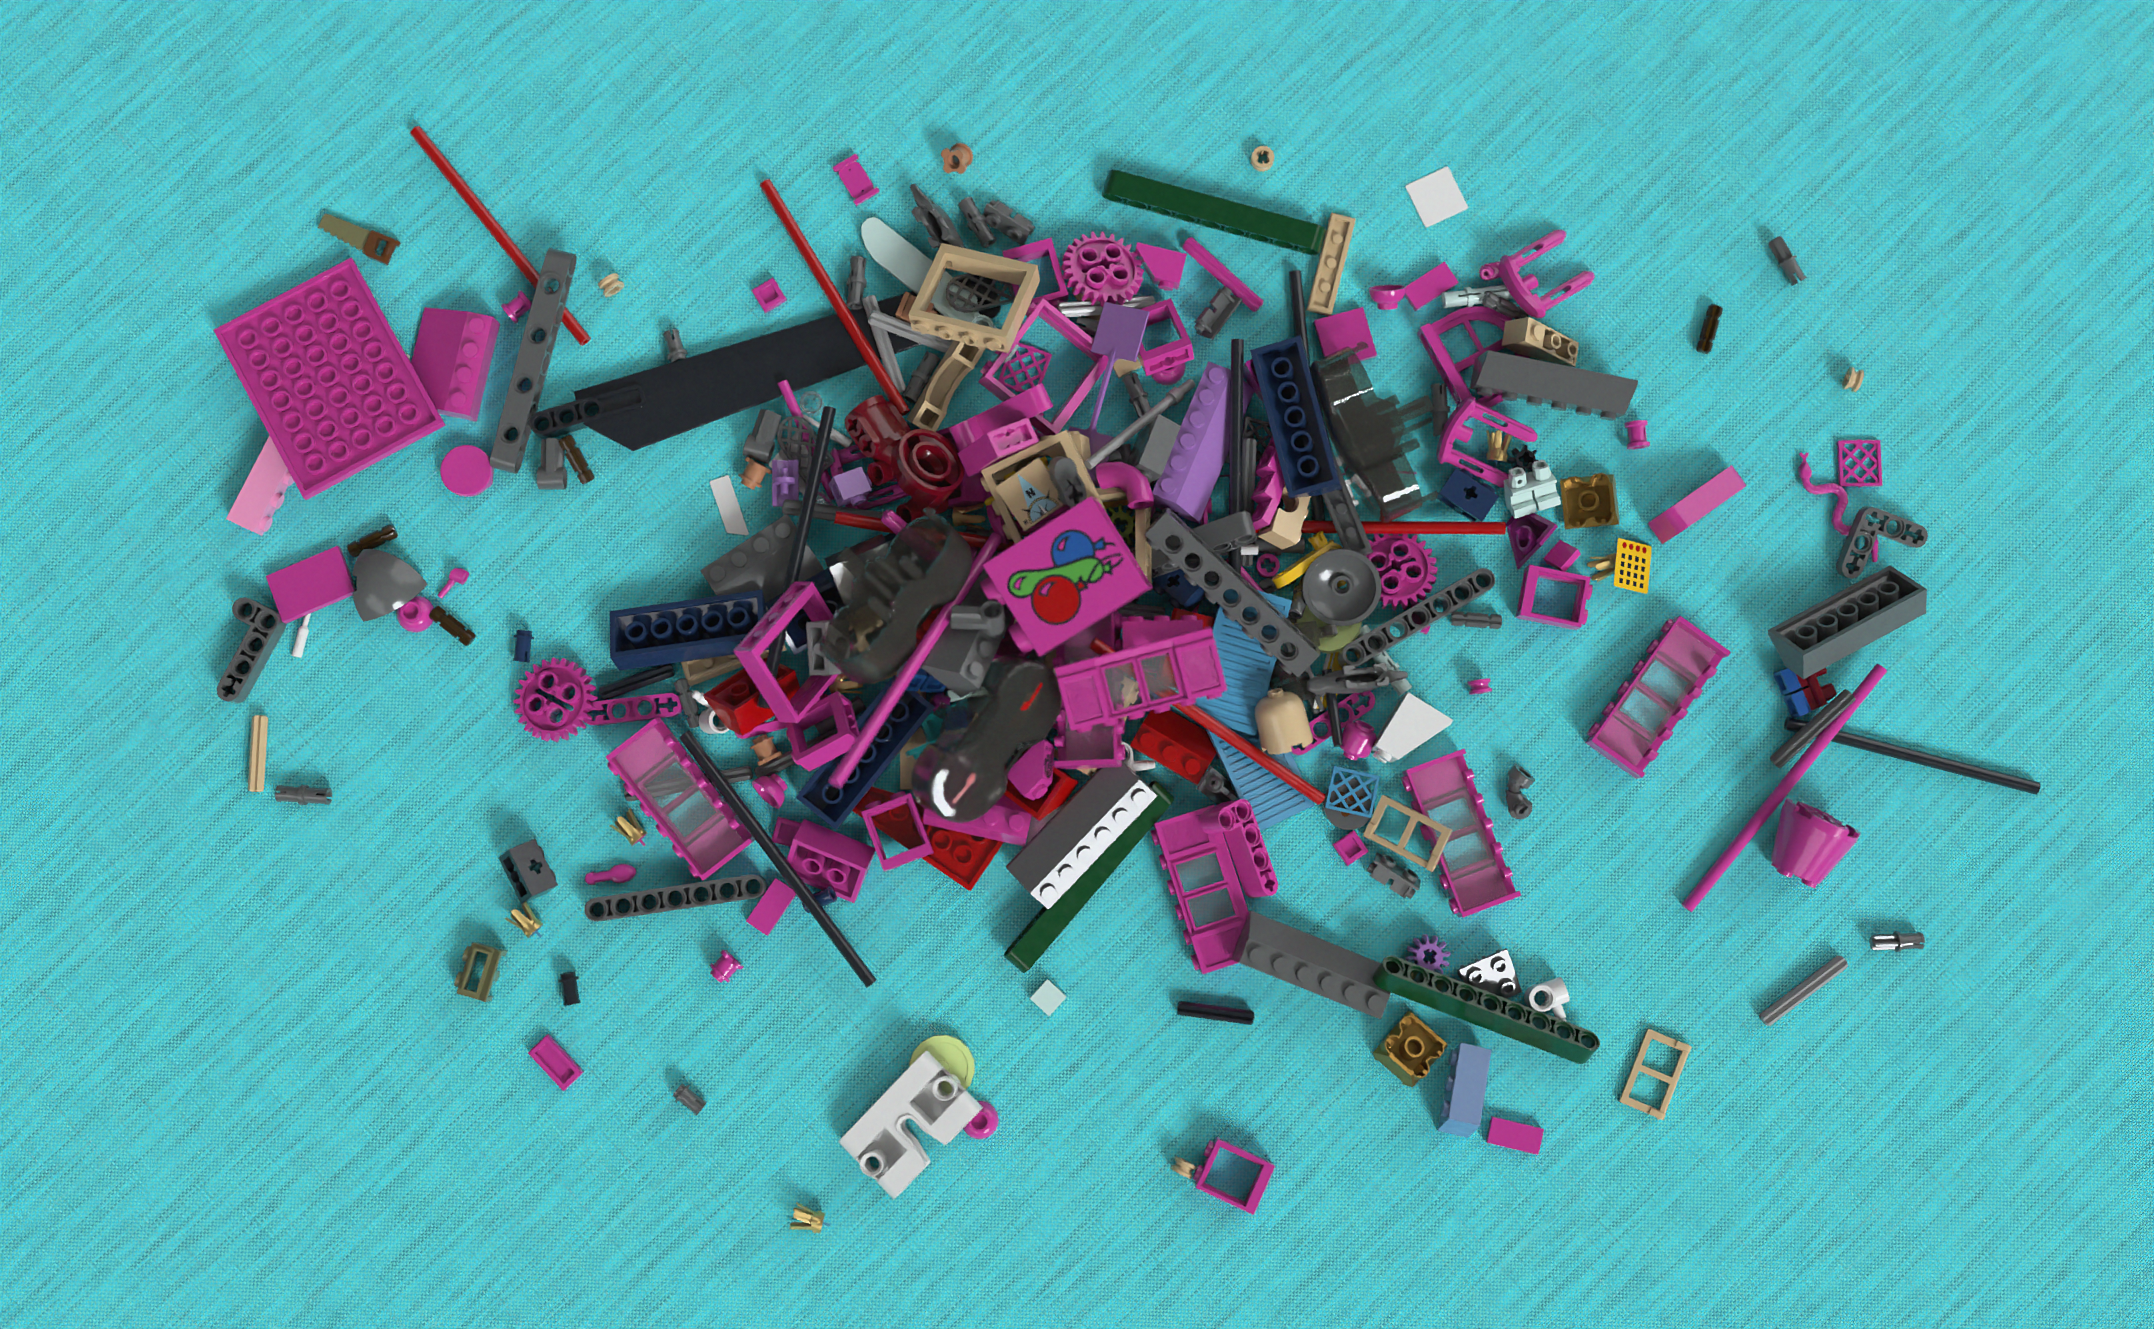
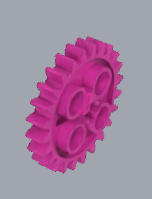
M1091 232L1089 238L1082 234L1080 240L1075 238L1072 245H1068L1062 259L1061 270L1065 271L1063 279H1069L1067 287H1075L1074 295L1083 294L1081 301L1090 298L1092 306L1096 301H1100L1102 308L1105 302L1116 304L1118 301L1119 304L1124 305L1126 299L1130 301L1133 295L1137 294L1143 281L1142 275L1144 273V269L1140 268L1142 260H1136L1138 253L1130 252L1131 244L1124 246L1122 245L1123 238L1115 241L1114 234L1106 238L1104 232H1101L1100 237Z
M1374 534V542L1369 540L1373 553L1365 556L1372 563L1380 562L1383 564V567L1376 568L1380 577H1382L1379 599L1382 602V609H1385L1388 604H1392V609L1395 611L1397 604H1401L1402 608L1406 610L1408 602L1415 606L1417 605V598L1424 601L1426 597L1425 592L1431 593L1432 591L1430 584H1435L1436 577L1433 575H1436L1438 570L1437 567L1433 566L1436 564V558L1430 557L1432 548L1424 550L1425 540L1420 543L1416 542L1418 535H1414L1410 539L1408 534H1403L1402 536L1398 534H1393L1392 536L1383 534L1382 538L1378 534ZM1402 551L1406 555L1403 557L1396 556L1394 552ZM1412 571L1416 572L1419 576L1411 578L1407 573ZM1393 583L1396 588L1388 589L1384 584Z
M552 658L551 664L549 661L542 660V667L533 664L534 673L525 671L528 679L526 681H518L523 688L515 690L520 695V698L513 700V703L520 705V708L514 712L518 715H523L518 722L523 725L526 724L524 730L532 732L533 737H541L542 740L547 742L550 738L554 742H559L560 737L564 740H569V732L577 736L578 726L586 728L583 722L584 719L592 720L588 711L596 710V707L590 705V703L597 700V697L591 695L590 692L594 691L596 686L589 684L593 678L585 675L587 670L582 667L578 668L579 664L573 661L569 663V660L562 658L561 661ZM554 677V684L548 688L549 680ZM541 689L557 699L568 703L574 707V710L570 711L556 704L554 701L538 694L537 690ZM575 689V696L569 699L570 691ZM541 700V708L536 711V704ZM560 712H563V717L561 721L557 723V715Z

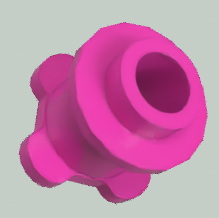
M722 950L720 952L722 956L714 964H710L712 968L710 974L720 983L724 980L729 983V978L737 969L742 970L744 966L727 950Z

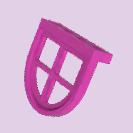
M1481 306L1459 309L1432 324L1427 323L1420 327L1417 332L1442 380L1447 384V388L1457 406L1465 398L1473 397L1459 372L1474 365L1475 358L1487 350L1498 352L1505 348L1502 346L1503 339L1483 348L1469 321L1488 322L1504 332L1505 322L1512 319L1496 312L1495 309ZM1463 323L1478 352L1454 364L1439 335ZM1515 353V356L1529 358L1528 356ZM1492 393V396H1484L1476 400V402L1492 408L1503 402L1504 399L1501 398L1502 395Z

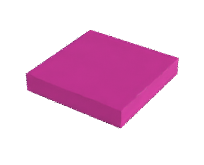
M1363 307L1314 320L1313 323L1327 370L1377 356Z

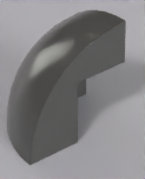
M375 549L362 550L356 560L352 574L357 576V590L352 593L353 599L363 622L393 612L413 599L428 585L423 577L409 564L392 554Z

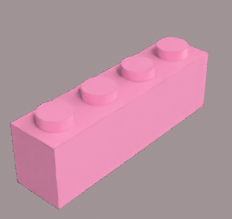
M270 435L226 518L261 536L271 527L273 522L272 516L275 510L281 507L285 499L284 493L287 487L291 486L294 482Z

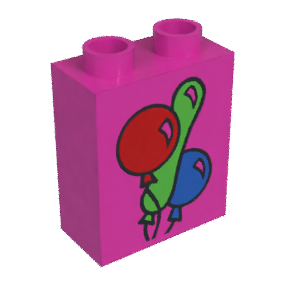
M1090 496L985 563L983 567L989 577L980 582L989 601H998L1002 606L1007 604L1015 616L1017 622L1009 626L1008 630L1019 649L1026 654L1035 648L1039 656L1047 655L1153 588L1103 506L1093 496Z

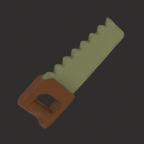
M324 214L318 226L319 229H324L326 233L330 232L337 239H343V242L349 243L351 247L362 250V253L368 258L384 265L389 264L396 246L399 247L401 242L373 230H366L330 214ZM382 240L387 243L381 256H379L376 251Z

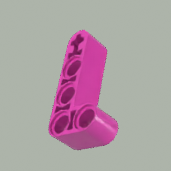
M1040 383L949 428L959 450L962 451L988 432L1026 418L1029 419L1054 406L1043 383Z
M1731 465L1647 524L1659 541L1664 544L1747 485Z
M1246 799L1220 803L1205 811L1200 819L1201 827L1207 834L1224 833L1245 894L1249 898L1274 895L1278 889V881L1250 803Z

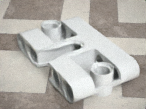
M925 1051L840 1139L839 1144L857 1160L865 1175L873 1177L895 1199L931 1162L918 1139L907 1129L905 1125L906 1119H912L924 1132L946 1145L954 1139L983 1107L965 1090L958 1077L950 1074L928 1051ZM943 1081H948L951 1084V1094L943 1092L941 1088ZM871 1156L879 1160L880 1165L878 1169L871 1166L869 1161Z

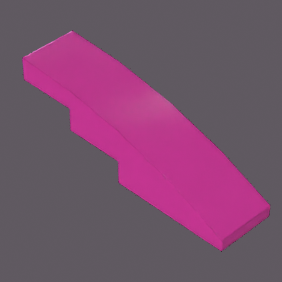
M1273 436L1256 466V474L1261 479L1251 496V499L1258 503L1251 517L1255 530L1270 525L1285 485Z

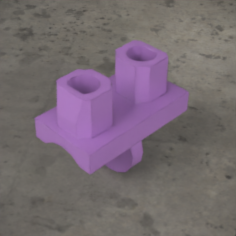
M772 460L773 507H782L785 499L799 501V460Z

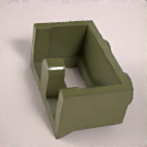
M472 942L471 947L467 946L462 958L466 962L463 972H458L454 986L458 987L456 993L483 1002L492 1001L493 996L489 995L493 982L499 978L498 964L501 956H506L507 950L479 942ZM478 952L488 954L477 991L475 992L468 990L467 987Z

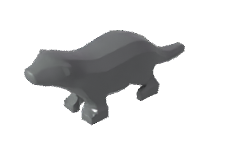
M911 184L910 190L917 204L912 210V214L917 222L921 221L931 236L927 239L933 249L936 247L940 248L941 243L965 248L947 213L923 194L916 184Z
M1385 663L1373 664V667L1355 668L1354 665L1343 666L1342 670L1333 671L1324 676L1317 674L1306 682V689L1317 694L1319 697H1323L1326 693H1363L1382 686H1388L1391 682L1405 679L1408 677V673L1405 671L1387 670Z

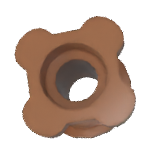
M956 143L951 149L945 148L941 152V156L944 159L943 170L946 173L958 172L963 174L967 170V166L973 161L972 150L964 143Z
M746 456L744 460L749 463L744 472L738 475L743 478L740 483L753 490L756 486L761 488L762 485L760 483L765 474H772V470Z
M764 734L752 740L754 745L750 749H754L759 759V762H757L758 766L782 755V752L777 751L772 741L773 736L768 738L767 734Z

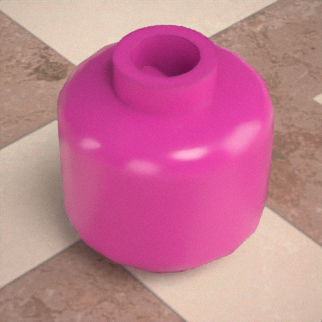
M1360 720L1348 723L1342 733L1343 745L1340 748L1344 751L1343 755L1351 760L1368 757L1377 740V736L1373 732L1374 728Z

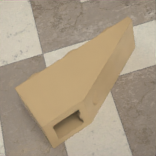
M1530 317L1505 322L1502 340L1503 347L1520 355L1569 367L1576 366L1578 342Z

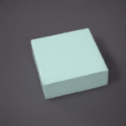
M1047 979L1030 999L1050 1016L1067 996Z

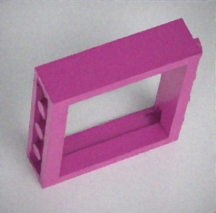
M1043 298L1037 304L1032 302L1026 312L1027 317L1022 322L1009 353L995 350L997 357L993 362L988 360L982 367L980 373L983 375L978 382L1002 402L1016 396L993 376L1038 316L1041 317L1094 361L1051 422L1047 421L1040 414L1029 418L1033 427L1043 435L1048 436L1056 435L1061 431L1105 371L1109 359L1106 355L1091 352L1094 339Z
M794 582L733 650L779 722L798 723L806 716V713L813 704L820 700L824 691L835 682V678L839 675H811L795 695L788 700L760 657L761 653L802 607L811 622L836 620L813 582ZM849 642V655L851 661V659L856 655V653Z

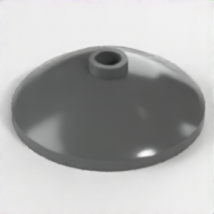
M1333 549L1318 556L1308 567L1303 580V595L1308 608L1318 619L1335 626H1349L1363 621L1374 611L1381 595V579L1375 565L1362 553L1351 549ZM1338 581H1346L1347 586L1339 588L1337 586Z

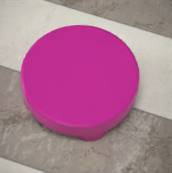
M461 445L453 448L445 455L441 463L440 474L444 485L451 492L462 497H472L479 495L492 485L494 468L490 466V457L483 450L472 445Z

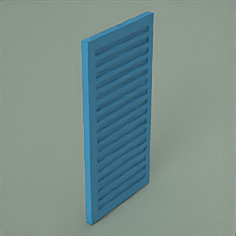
M1228 589L1224 592V596L1227 599L1233 600L1238 597V592L1234 589ZM1257 590L1286 618L1288 617L1292 603L1291 600ZM1219 604L1212 633L1227 690L1222 692L1221 697L1207 700L1206 696L1196 698L1194 705L1226 727L1255 736L1257 731L1255 707L1267 694L1277 657L1274 655L1272 657L1268 656L1261 649L1260 646L1262 644L1255 637L1250 639L1242 631L1241 628L1243 626L1237 620L1233 622L1228 619L1222 612L1224 608ZM1246 607L1243 610L1244 615L1247 617H1254L1258 613L1254 607ZM1265 625L1262 628V631L1267 635H1272L1277 631L1273 625Z
M1206 729L1238 800L1246 799L1250 803L1260 831L1315 805L1306 796ZM1231 729L1262 751L1258 729L1255 736ZM1267 750L1264 751V753L1302 778L1291 752L1268 754Z

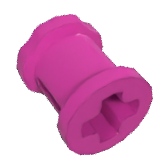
M520 290L514 299L507 304L503 303L501 307L516 324L518 318L531 309L532 302Z
M1647 420L1624 423L1625 428L1628 429L1629 443L1627 444V449H1642L1650 446V442L1647 441L1645 426L1648 425Z

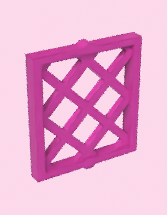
M1018 342V347L1025 348L1028 352L1020 355L1018 350H1016L1015 354L1017 357L1004 363L998 381L1016 392H1024L1026 390L1022 389L1021 386L1030 383L1031 387H1034L1033 381L1040 378L1038 384L1043 382L1052 354ZM1033 353L1042 354L1045 358L1036 361ZM1030 355L1034 363L1025 367L1022 359ZM1019 360L1022 369L1014 372L1011 364ZM1046 362L1042 372L1039 364ZM1008 366L1011 374L1004 376V373ZM1036 366L1039 374L1031 378L1027 370ZM1024 372L1027 380L1019 383L1016 375ZM1013 377L1016 385L1007 384L1004 380Z
M1858 439L1837 441L1839 486L1859 488L1882 486L1880 440ZM1854 444L1856 447L1850 452L1844 445ZM1872 444L1873 447L1868 452L1862 445ZM1858 449L1865 454L1860 461L1853 455ZM1875 449H1876V459L1871 455L1872 452H1873ZM1842 450L1847 454V456L1843 460ZM1849 458L1857 463L1852 469L1845 464ZM1867 458L1875 463L1870 469L1863 464ZM1859 466L1866 472L1861 478L1854 473ZM1876 467H1877V477L1872 473V471H1873ZM1843 468L1848 472V474L1844 478ZM1852 475L1857 480V483H1847L1846 480ZM1870 475L1875 482L1865 483L1863 480Z

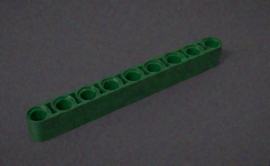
M1118 170L1108 171L1102 192V197L1116 203L1308 255H1319L1326 231L1324 227L1314 223Z
M1156 780L1152 781L1149 786L1156 793L1157 797L1049 909L1045 906L1042 907L1007 948L1003 956L1022 973L1027 972L1172 804L1175 797Z
M1395 956L1385 957L1373 975L1374 983L1383 990L1578 1064L1586 1063L1600 1046V1040L1597 1035L1587 1029Z

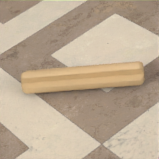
M263 715L252 717L248 791L262 792L264 790L268 717Z

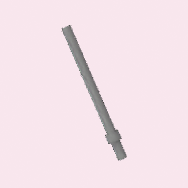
M1188 379L1178 388H1172L1166 393V397L1085 460L1086 468L1089 470L1094 468L1148 425L1158 414H1162L1172 405L1176 406L1184 399V395L1195 387V382L1192 379Z

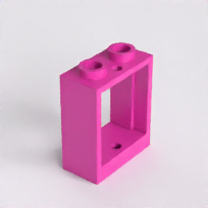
M1052 238L1002 251L1003 257L1022 262L1049 256L1059 291L1033 298L1031 303L1037 304L1044 298L1057 309L1059 302H1068V292ZM1011 283L1012 290L1016 297L1020 287L1017 284Z
M1171 298L1140 309L1150 312L1146 327L1170 318L1180 338L1149 351L1145 350L1141 342L1137 357L1146 376L1194 359L1192 343Z
M1026 418L986 433L960 451L958 456L968 477L1035 445L1039 440L1029 419Z
M1528 565L1524 569L1515 618L1572 630L1581 628L1582 625H1585L1588 617V610L1585 609L1586 599L1589 600L1592 595L1593 585L1589 584L1591 577ZM1538 577L1577 585L1571 620L1531 612Z
M838 691L813 704L806 713V716L798 723L786 722L788 729L786 730V735L793 749L791 756L797 765H801L809 772L849 751L859 736L852 703ZM834 715L838 733L808 749L803 731Z
M905 791L891 795V801L881 804L880 800L870 803L866 805L867 810L861 812L884 872L934 853L911 793L906 795ZM908 803L923 845L887 858L872 817Z
M1215 1137L1214 1142L1209 1140L1203 1155L1207 1156L1203 1166H1197L1192 1178L1196 1181L1194 1184L1195 1188L1254 1215L1275 1169V1165L1221 1138ZM1220 1147L1260 1165L1245 1201L1205 1183Z

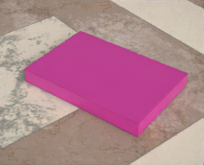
M335 546L266 576L281 620L285 624L348 598L356 591L339 546Z

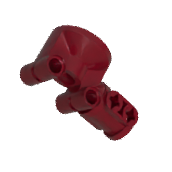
M882 395L873 396L857 405L846 416L845 427L865 456L871 457L874 461L869 464L867 469L869 479L873 484L881 485L897 478L900 488L911 496L908 502L897 507L896 514L908 525L912 526L947 511L949 506L948 497L962 482L965 471L956 447L944 436L927 429L911 431L896 406L892 402L886 401Z

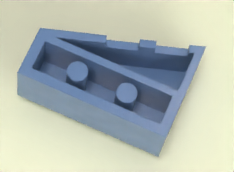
M1460 1043L1455 1050H1451L1448 1062L1451 1065V1069L1445 1081L1446 1092L1441 1106L1437 1131L1468 1138L1480 1127L1491 1057L1490 1049Z

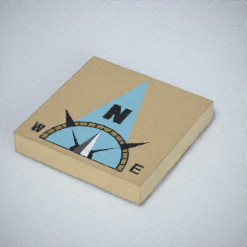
M1040 458L1035 459L995 487L1024 531L1029 530L1064 505L1060 501L1058 491Z

